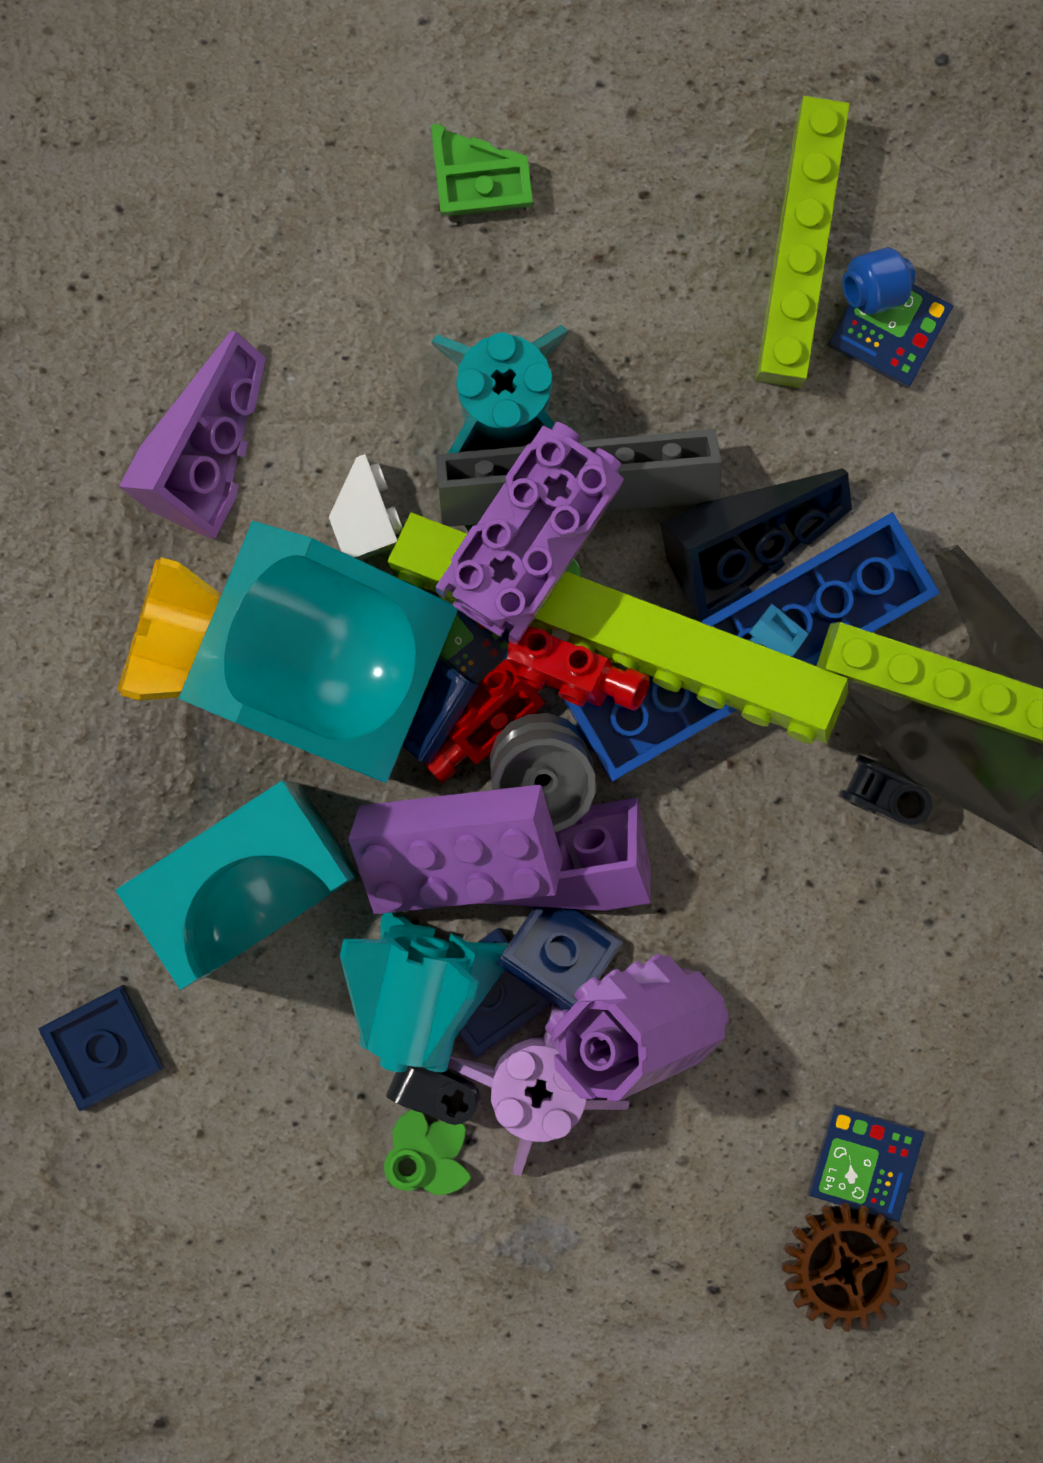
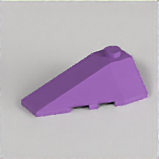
M230 331L139 447L119 487L149 511L209 539H215L236 499L239 484L233 483L238 458L245 457L248 442L242 441L247 416L255 411L266 357L236 331Z
M638 798L591 805L589 810L574 825L555 832L563 858L556 895L481 904L611 910L651 903V867Z

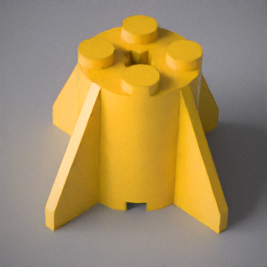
M163 557L160 560L155 559L146 596L139 615L140 619L136 632H134L117 687V691L121 692V696L138 701L179 698L221 597L217 590L180 562Z

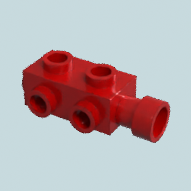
M528 627L517 645L510 641L508 644L509 655L507 658L518 672L516 677L520 681L537 689H542L544 684L558 689L560 697L577 706L583 707L587 701L601 707L606 696L609 695L614 697L616 704L635 711L646 696L649 687V676L632 668L624 671L614 667L608 658L593 653L584 646H576L549 635L543 629Z
M507 659L478 683V688L431 764L424 763L442 784L457 772L454 768L467 756L476 765L483 759H490V752L496 736L510 722L528 714H538V709L545 704L538 694L542 689L531 687L520 681L516 677L518 672Z

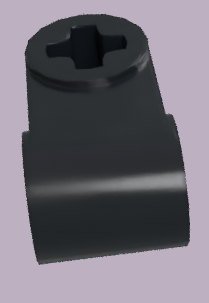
M858 754L855 760L858 766L847 789L840 790L839 798L871 814H877L897 825L905 827L914 826L926 821L933 807L932 798L926 789L896 774L892 769ZM871 775L872 778H871V780H870V782H869V784H868V786H867V788H866L864 794H862V790H863V788H864V786H865V784H866V782H867L869 776ZM904 792L913 793L920 800V812L912 819L905 818L897 809L898 798Z
M408 1066L405 1072H395L386 1094L388 1099L403 1107L423 1112L452 1125L463 1124L468 1121L477 1109L480 1099L478 1089L474 1083L449 1071L434 1072L424 1067ZM456 1090L465 1093L463 1101L469 1104V1107L461 1106L458 1112L450 1109L451 1100L445 1097L446 1095L452 1096Z

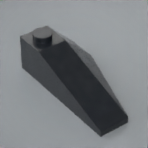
M842 468L700 503L660 522L667 561L695 616L700 621H703L752 593L749 586L768 570L775 574L786 565L782 559L799 544H811L851 511L852 503L848 472Z

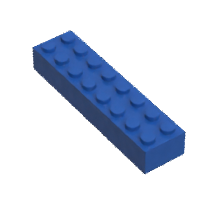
M891 512L706 618L701 623L749 641L752 637L749 632L764 612L773 604L808 633V636L792 657L815 666L818 663L831 623L841 622L865 631L874 632L937 596L940 592L895 514ZM648 675L649 687L646 696L635 711L616 704L614 697L609 695L606 696L601 707L587 701L583 707L566 700L564 701L610 782L738 709L724 705L723 709L713 708L697 699L698 694L680 688L679 692H673L660 687L653 682L654 677Z

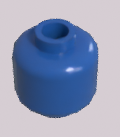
M885 247L854 257L842 278L844 295L852 307L858 308L867 315L877 314L901 306L907 302L911 295L912 285L915 283V270L909 259L904 258L897 250L891 247Z

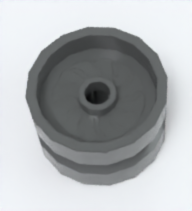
M550 713L528 714L510 722L496 736L490 752L492 790L541 785L555 832L574 825L589 810L596 793L595 771L591 750L582 731L568 719Z

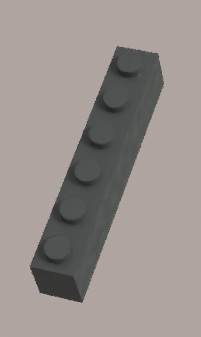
M715 429L578 442L593 453H595L597 448H600L614 456L622 464L618 472L624 478L623 484L605 512L698 504L721 498L722 460ZM526 446L435 454L442 524L449 527L478 524L504 485L506 475Z

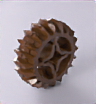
M847 1202L840 1204L839 1216L834 1217L829 1205H824L821 1207V1212L825 1220L818 1223L816 1218L811 1213H808L805 1219L811 1229L806 1233L800 1227L795 1226L793 1228V1235L801 1243L800 1245L793 1243L785 1244V1252L790 1256L796 1257V1260L782 1262V1270L785 1273L797 1275L786 1280L784 1285L787 1291L801 1290L795 1295L793 1303L797 1308L810 1304L806 1312V1316L810 1321L818 1319L824 1312L823 1325L826 1329H832L837 1317H840L841 1327L844 1332L851 1331L852 1318H857L862 1328L868 1329L870 1321L867 1314L874 1312L879 1320H885L887 1316L881 1305L886 1301L890 1306L897 1307L900 1303L895 1295L891 1293L892 1289L900 1291L907 1289L908 1284L906 1281L895 1276L897 1273H905L910 1270V1264L907 1261L895 1259L907 1252V1247L903 1242L891 1243L899 1234L893 1225L881 1230L885 1222V1217L881 1213L873 1215L867 1222L869 1213L868 1208L864 1205L859 1206L854 1217H851V1209ZM841 1231L864 1233L874 1239L879 1248L870 1251L866 1247L856 1250L851 1249L844 1240ZM828 1236L827 1240L830 1248L828 1256L824 1261L815 1264L814 1270L808 1271L814 1249ZM839 1247L852 1263L856 1260V1263L850 1266L851 1274L849 1276L852 1286L838 1270L841 1268L840 1259H842ZM882 1263L881 1274L876 1285L869 1293L863 1296V1278L870 1271L877 1269L876 1264ZM823 1283L824 1286L841 1285L844 1287L850 1302L828 1300L819 1295L812 1286Z

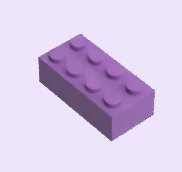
M541 785L360 805L348 839L374 914L556 895L563 863Z

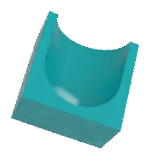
M252 520L178 699L387 784L458 609L452 603L318 540Z
M282 780L115 891L178 988L182 990L207 977L360 875L301 785L296 782Z

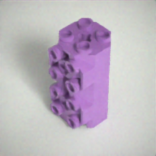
M556 422L552 429L542 426L532 443L526 445L506 475L504 485L478 524L471 528L451 558L452 563L435 587L436 593L443 598L451 591L453 593L452 596L456 598L453 606L492 633L501 636L505 629L511 631L509 633V641L516 645L614 499L624 481V478L618 472L622 465L621 462L600 448H597L595 453L578 443L581 437L574 430L560 422Z
M658 953L644 965L640 961H636L623 972L618 968L611 971L601 981L597 977L589 979L574 994V997L578 1000L569 1011L564 1009L556 1014L546 1024L545 1030L551 1035L550 1042L559 1051L558 1054L554 1055L555 1070L580 1098L595 1099L599 1097L607 1098L606 1101H620L702 1063L725 1039V1026L728 1024L729 1019L728 1010L724 1006V998L700 971L680 968L669 955L663 957Z

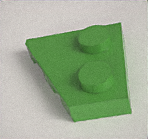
M439 124L431 125L441 217L533 207L528 156L508 149H497L489 142L473 136L470 139L446 130L445 126Z

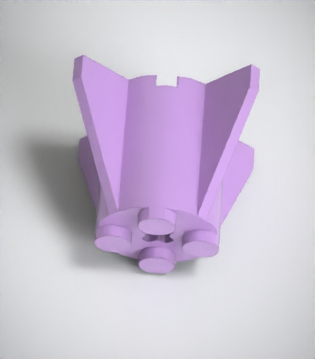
M553 1003L551 1004L547 1023L561 1011ZM546 1030L544 1036H529L513 1043L500 1054L495 1067L452 1056L448 1068L491 1087V1103L497 1121L511 1134L520 1138L512 1170L514 1175H522L533 1141L548 1142L566 1136L570 1129L579 1122L584 1110H628L630 1103L629 1098L620 1101H606L607 1098L599 1097L595 1099L580 1098L555 1070L554 1055L558 1054L559 1051L550 1042L551 1035ZM537 1079L544 1080L546 1090H548L547 1093L540 1096L533 1095L526 1090V1086L534 1087Z

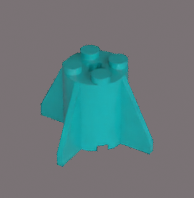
M559 325L532 343L520 336L504 332L495 333L491 337L484 338L473 347L439 334L431 341L432 345L458 366L456 387L461 413L465 422L448 453L467 452L478 438L496 445L517 444L528 440L535 433L538 434L542 426L549 429L553 428L555 423L548 415L552 374L547 358L568 334V330L563 325ZM500 387H510L514 390L512 394L506 390L502 391L499 395L495 393L496 389Z
M399 912L382 913L380 940L343 939L340 960L360 1034L359 1045L380 1057L379 1065L389 1071L405 1072L408 1066L424 1067L434 1072L447 1071L455 1038L504 972V969L497 965L496 962L509 943L467 942L451 933L449 941L434 937L436 928L413 925Z

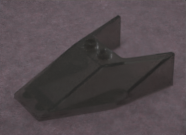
M958 545L941 548L935 554V557L970 638L968 649L956 661L1043 689V639ZM848 687L849 693L841 710L910 779L1036 850L1043 852L1042 743L911 701L902 710L892 711Z

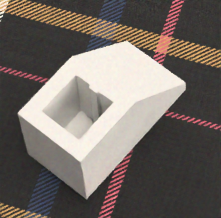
M366 454L356 457L329 515V520L341 552L360 561L392 550L397 542L396 535L401 534L403 529L395 506L386 509L380 492L387 490L388 487L380 465L376 463L370 466Z

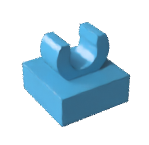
M771 604L749 632L752 635L749 641L759 645L763 644L769 649L792 657L808 636V633Z

